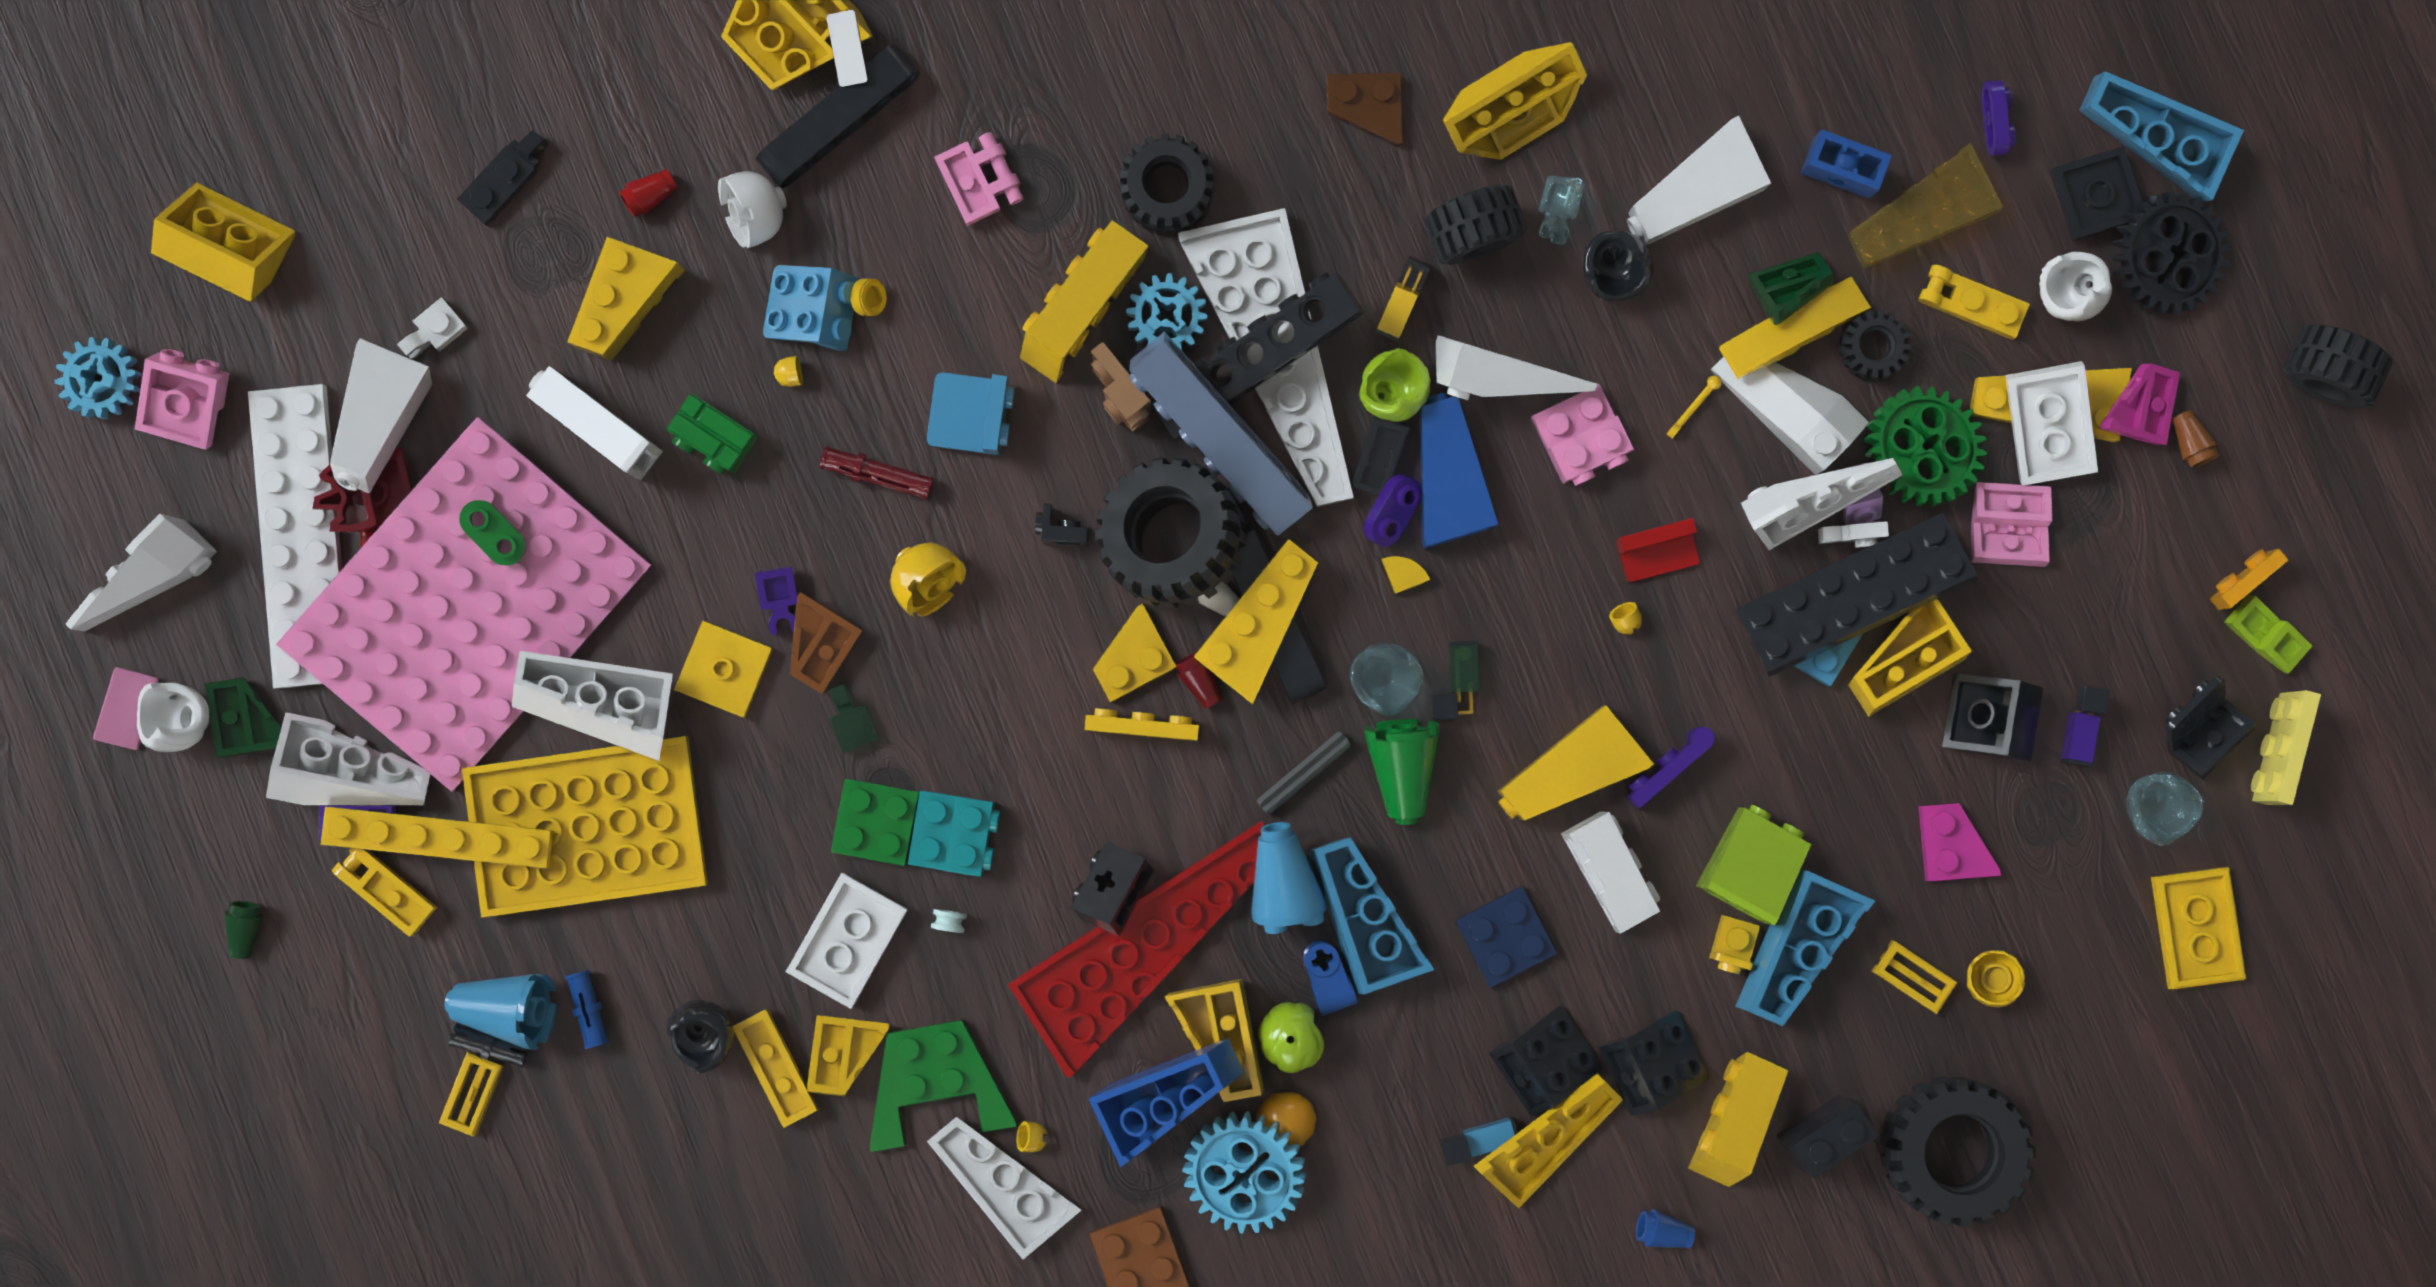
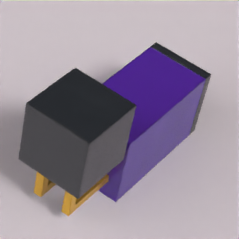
M2086 685L2079 686L2075 712L2068 713L2060 763L2092 767L2100 716H2095L2094 714L2101 715L2107 713L2109 689Z

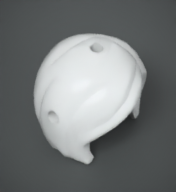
M2070 252L2057 256L2047 262L2040 275L2039 286L2043 305L2050 315L2057 319L2066 321L2090 319L2104 309L2112 294L2109 268L2101 258L2093 254Z
M149 683L140 691L137 704V729L140 740L146 747L159 752H178L190 748L201 740L209 723V708L206 700L199 692L178 683Z

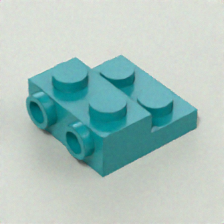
M920 790L908 865L982 877L984 870H991L994 848L988 847L990 832L997 833L1000 811L994 810L995 802Z

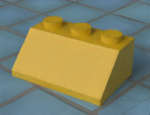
M196 182L154 219L151 253L251 302L272 282L295 237V230Z

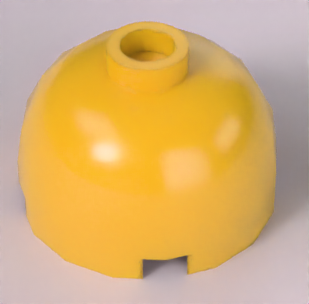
M932 542L917 544L903 549L897 555L896 563L891 573L890 585L894 597L910 616L914 617L913 613L916 612L920 617H923L940 609L954 596L948 590L954 586L956 581L960 585L963 583L966 567L960 558L947 547Z

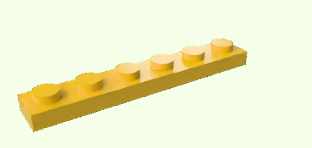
M325 807L320 845L550 868L554 830Z

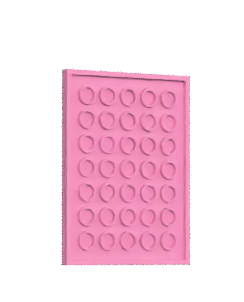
M476 417L276 645L453 792L463 781L462 768L476 766L524 712L512 707L513 686L519 652L526 651L571 658L652 565L480 417ZM474 500H484L493 504L523 535L526 541V553L519 562L506 566L495 563L462 530L459 515L467 503ZM481 512L474 513L472 516L473 524L478 527L482 526L485 522L484 514ZM503 539L499 543V550L503 554H508L512 550L511 542Z

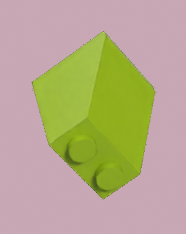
M1751 805L1749 810L1745 807H1738L1699 878L1696 887L1761 923L1775 926L1811 844L1802 839L1805 833L1787 823H1784L1781 828L1770 822L1769 820L1772 815L1755 805Z

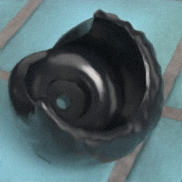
M1627 231L1601 232L1586 247L1583 260L1584 278L1591 292L1604 301L1632 299L1642 294L1649 285L1654 271L1653 258L1647 246L1635 234Z
M691 1000L683 1003L669 1015L666 1022L667 1034L671 1036L672 1048L682 1062L695 1068L697 1074H701L717 1068L725 1061L733 1043L734 1030L728 1014L721 1006L711 1001ZM700 1024L702 1027L697 1028L695 1025Z

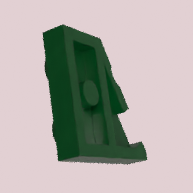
M1819 252L1748 274L1750 288L1774 325L1782 323L1833 284L1832 271Z
M244 677L204 683L216 758L276 749L282 727Z

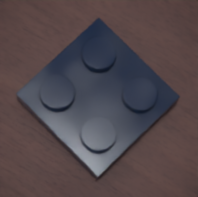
M1522 886L1455 920L1489 988L1557 954Z

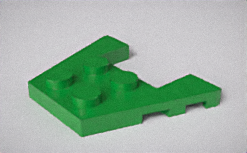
M963 1019L887 1033L870 1142L871 1152L906 1145L900 1113V1106L975 1093L982 1132L1017 1126L1014 1114L1010 1111L998 1084L994 1081Z

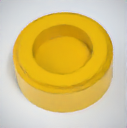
M863 278L854 283L850 293V301L854 311L861 316H876L883 311L887 301V294L884 285L879 280Z

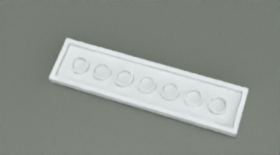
M317 384L248 391L273 688L321 685L323 683L276 644L342 570L339 532H329L330 522L337 517V512L334 510L312 509L314 497L332 489L331 484L322 481L319 477V474L330 464L332 455L327 386Z

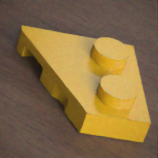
M1143 603L1137 606L1093 668L1110 703L1177 668Z
M817 1015L806 1092L845 1096L888 1032L889 1024Z

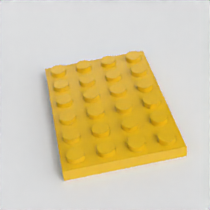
M688 736L663 739L659 761L620 746L462 768L469 822L554 830L550 868L474 861L481 918L708 885Z

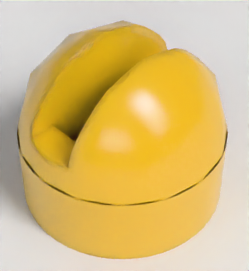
M798 356L783 358L775 365L774 376L781 385L794 387L803 384L802 367Z
M1634 602L1620 604L1609 614L1614 628L1621 634L1631 635L1633 634V628L1639 629L1641 627L1642 616Z
M1023 1121L1018 1127L1016 1136L1019 1151L1033 1153L1042 1150L1047 1142L1042 1141L1043 1135H1048L1044 1126L1036 1122Z

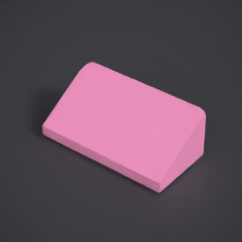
M116 667L110 680L93 739L138 750L141 743L137 729L138 696L145 685L159 683L160 678Z

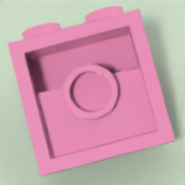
M163 349L160 353L158 352L146 358L135 430L205 450L212 447L217 413L224 408L230 373L219 370L220 364L212 360L200 359L196 363L183 360L184 354L173 349Z
M1600 384L1597 385L1596 391L1581 392L1531 417L1563 484L1572 480L1574 485L1577 486L1594 478L1593 470L1605 464L1608 470L1629 461L1626 454L1634 450L1619 417H1615Z

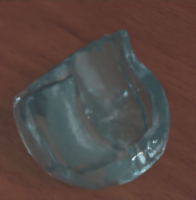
M1388 642L1375 643L1369 646L1355 658L1349 671L1350 685L1363 704L1385 716H1395L1406 709L1407 705L1419 693L1423 682L1422 668L1416 656L1403 646Z
M2163 771L2143 776L2134 782L2129 789L2126 799L2127 813L2135 830L2145 839L2159 846L2169 845L2190 832L2200 819L2203 809L2202 797L2191 783L2176 774Z

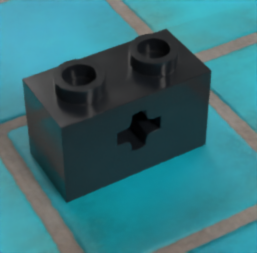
M1106 841L1102 850L1097 851L1093 856L1090 864V873L1084 884L1081 883L1076 888L1071 908L1080 919L1120 936L1154 870L1145 858Z

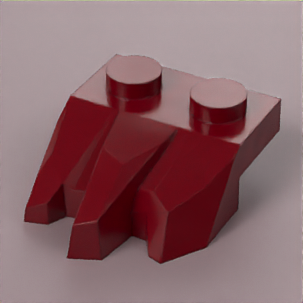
M402 448L394 450L370 493L359 489L351 491L339 485L334 479L332 468L329 464L319 474V477L322 481L331 484L332 489L315 496L312 509L334 510L337 512V517L330 522L329 532H376L414 489L405 450Z

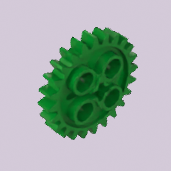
M1919 386L1913 388L1910 394L1905 389L1901 390L1896 395V399L1891 396L1883 402L1884 407H1879L1873 413L1877 419H1873L1867 424V428L1874 433L1865 437L1864 442L1873 445L1874 448L1866 452L1865 457L1875 458L1876 462L1890 458L1894 459L1902 476L1890 482L1892 485L1888 494L1891 496L1900 490L1902 492V503H1906L1914 496L1916 507H1921L1926 503L1927 499L1932 508L1939 505L1941 500L1948 504L1955 500V495L1961 497L1968 492L1966 486L1970 487L1978 481L1974 474H1978L1984 469V466L1976 460H1980L1987 455L1986 451L1977 448L1979 444L1986 440V437L1975 435L1974 432L1982 424L1981 422L1970 423L1968 418L1972 415L1973 410L1969 409L1962 412L1959 409L1962 404L1961 398L1953 403L1948 402L1949 391L1947 390L1939 397H1936L1935 388L1932 386L1925 391L1924 395ZM1922 415L1931 419L1933 428H1929L1923 423ZM1894 436L1900 437L1904 441L1905 450L1896 445ZM1922 444H1927L1929 449L1926 451L1922 447ZM1945 444L1951 445L1955 449L1956 458L1947 453ZM1918 465L1927 469L1929 479L1920 475Z

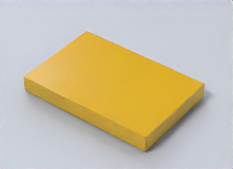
M2229 867L2151 877L2168 989L2245 980L2246 974Z

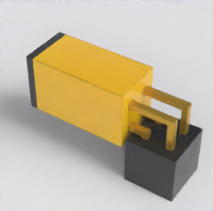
M1412 256L1408 257L1376 333L1398 342L1420 293L1417 290H1421L1432 265Z

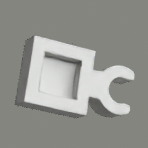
M1887 521L1850 524L1846 526H1828L1818 529L1819 544L1855 542V548H1868L1878 543V540L1889 536Z

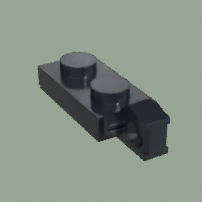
M534 130L526 135L520 143L514 139L500 151L457 200L482 223L488 226L537 173L536 168L541 163L536 157L544 150L548 143Z

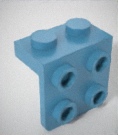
M776 266L771 281L763 335L772 340L812 342L833 350L847 351L854 314L850 293L854 283L860 278L833 268Z
M944 372L938 373L935 377L929 417L928 444L932 447L1000 456L1001 446L1008 445L1010 424L1005 423L1006 410L1013 408L1015 387L1010 386L1008 377L992 374V379Z

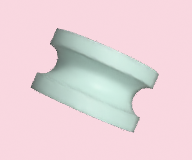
M934 909L933 914L936 915V921L931 923V928L964 933L965 928L962 927L961 923L967 918V914Z

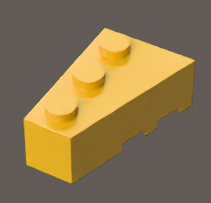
M607 237L567 342L579 350L612 361L640 327V322L654 305L657 306L663 298L662 295L676 278L678 279L685 269L676 261Z
M1936 599L1909 612L1853 677L1848 686L1869 717L1964 661L1972 651L1939 600Z
M1243 979L1171 992L1164 996L1169 1006L1175 1012L1183 1027L1182 1029L1188 1039H1190L1195 1050L1229 1038L1244 1070V1074L1219 1092L1223 1101L1228 1102L1262 1095L1265 1089Z
M1749 1052L1744 1053L1736 1060L1732 1059L1723 1076V1080L1726 1083L1712 1105V1115L1702 1133L1688 1169L1727 1187L1751 1175L1789 1070Z

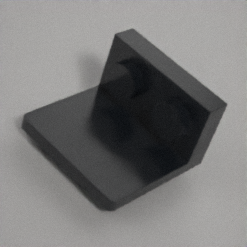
M1562 1006L1554 1008L1519 1037L1499 1045L1489 1053L1530 1116L1556 1107L1602 1069L1601 1063Z
M1678 1011L1670 1012L1633 1035L1609 1041L1599 1047L1631 1116L1659 1110L1709 1079L1707 1070Z

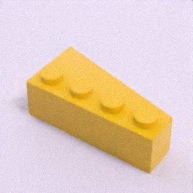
M1113 220L1105 230L1099 227L1087 243V246L1090 248L1083 258L1079 255L1074 258L1066 270L1068 278L1061 286L1056 283L1050 289L1044 299V302L1047 303L1040 314L1034 311L1022 328L1025 331L1020 359L1054 383H1057L1064 373L1062 369L1066 356L1070 354L1075 358L1082 348L1083 342L1089 334L1087 327L1089 325L1097 327L1111 304L1108 301L1110 297L1117 299L1145 259L1149 245Z

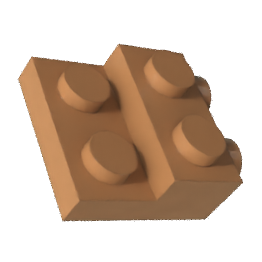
M1102 342L1091 351L1094 362L1090 364L1094 374L1106 387L1103 389L1106 401L1102 404L1107 414L1117 425L1124 422L1132 432H1135L1150 420L1148 416L1149 412L1152 411L1150 399L1145 393L1140 392L1129 378L1128 372Z

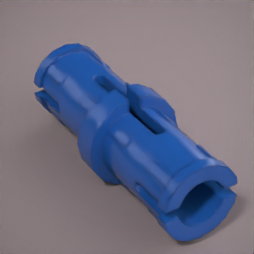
M589 970L565 976L575 1009H572L573 1017L577 1016L585 1049L609 1042L599 1012L603 1008L601 1001H596Z

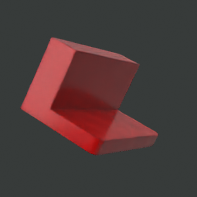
M1690 518L1618 538L1616 544L1627 582L1631 583L1699 564L1700 560L1693 539V534L1697 533L1694 519Z

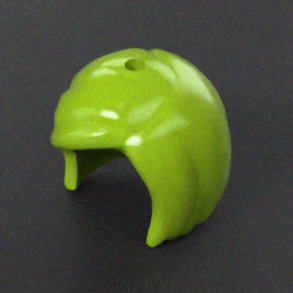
M1397 348L1389 352L1385 351L1373 358L1366 366L1362 375L1363 381L1359 397L1366 410L1380 419L1392 422L1407 420L1415 415L1427 401L1431 382L1428 369L1419 357L1405 349Z
M1280 1003L1265 1015L1259 1025L1258 1039L1261 1043L1260 1049L1264 1057L1271 1064L1277 1065L1281 1071L1297 1073L1307 1067L1314 1066L1321 1058L1324 1050V1039L1320 1030L1314 1024V1009L1305 1003ZM1289 1036H1292L1294 1038L1293 1043H1290L1288 1041Z

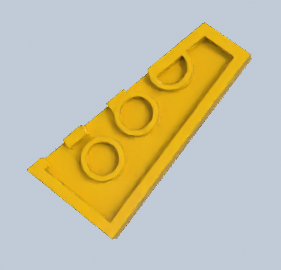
M2132 368L2085 371L2094 439L2110 442L2120 441L2119 434L2102 430L2100 425L2129 383ZM1988 376L1975 379L1970 409L1973 410L1971 416L2012 423L2005 376Z
M1289 539L1194 655L1196 660L1252 705L1318 564L1317 561Z
M1596 1074L1556 1107L1549 1109L1475 1164L1474 1167L1519 1209L1623 1099L1606 1081Z

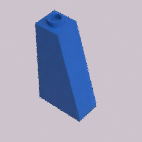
M1447 393L1427 398V405L1422 406L1419 411L1422 490L1421 527L1424 549L1489 530L1498 525L1459 398L1455 396L1448 398Z

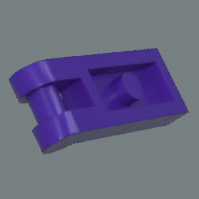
M1698 727L1690 730L1686 738L1687 743L1678 751L1672 747L1656 761L1660 767L1650 776L1643 772L1628 785L1632 791L1625 798L1634 808H1641L1713 745L1715 740L1713 731L1707 727Z

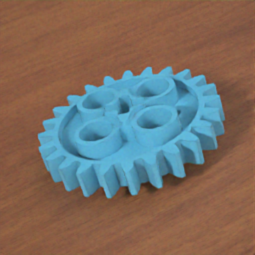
M1246 1111L1242 1121H1238L1235 1113L1230 1112L1227 1123L1217 1116L1213 1122V1128L1204 1124L1200 1131L1201 1136L1195 1134L1190 1144L1194 1148H1188L1185 1158L1189 1161L1185 1163L1182 1172L1190 1175L1187 1177L1184 1187L1195 1188L1189 1199L1190 1201L1202 1200L1203 1203L1198 1212L1201 1214L1211 1210L1213 1212L1210 1221L1212 1224L1221 1217L1225 1219L1224 1230H1228L1234 1222L1238 1223L1239 1232L1242 1234L1247 1224H1251L1255 1233H1259L1262 1222L1272 1229L1276 1223V1217L1284 1222L1289 1213L1287 1209L1293 1211L1296 1209L1298 1204L1296 1198H1301L1304 1187L1300 1184L1304 1183L1307 1177V1173L1300 1171L1304 1166L1305 1158L1294 1157L1298 1153L1300 1145L1287 1144L1291 1135L1289 1131L1281 1135L1276 1133L1279 1122L1276 1121L1270 1127L1265 1126V1115H1261L1257 1122H1252L1249 1111ZM1244 1142L1249 1144L1253 1152L1242 1151L1237 1143ZM1262 1153H1269V1156L1255 1164L1251 1174L1249 1172L1244 1173L1227 1192L1222 1193L1220 1189L1225 1188L1234 1181L1238 1171L1240 1173L1245 1172ZM1210 1166H1220L1225 1170L1226 1174L1218 1175L1212 1171ZM1263 1171H1274L1279 1176V1179H1268ZM1236 1194H1247L1252 1201L1243 1202L1238 1199Z

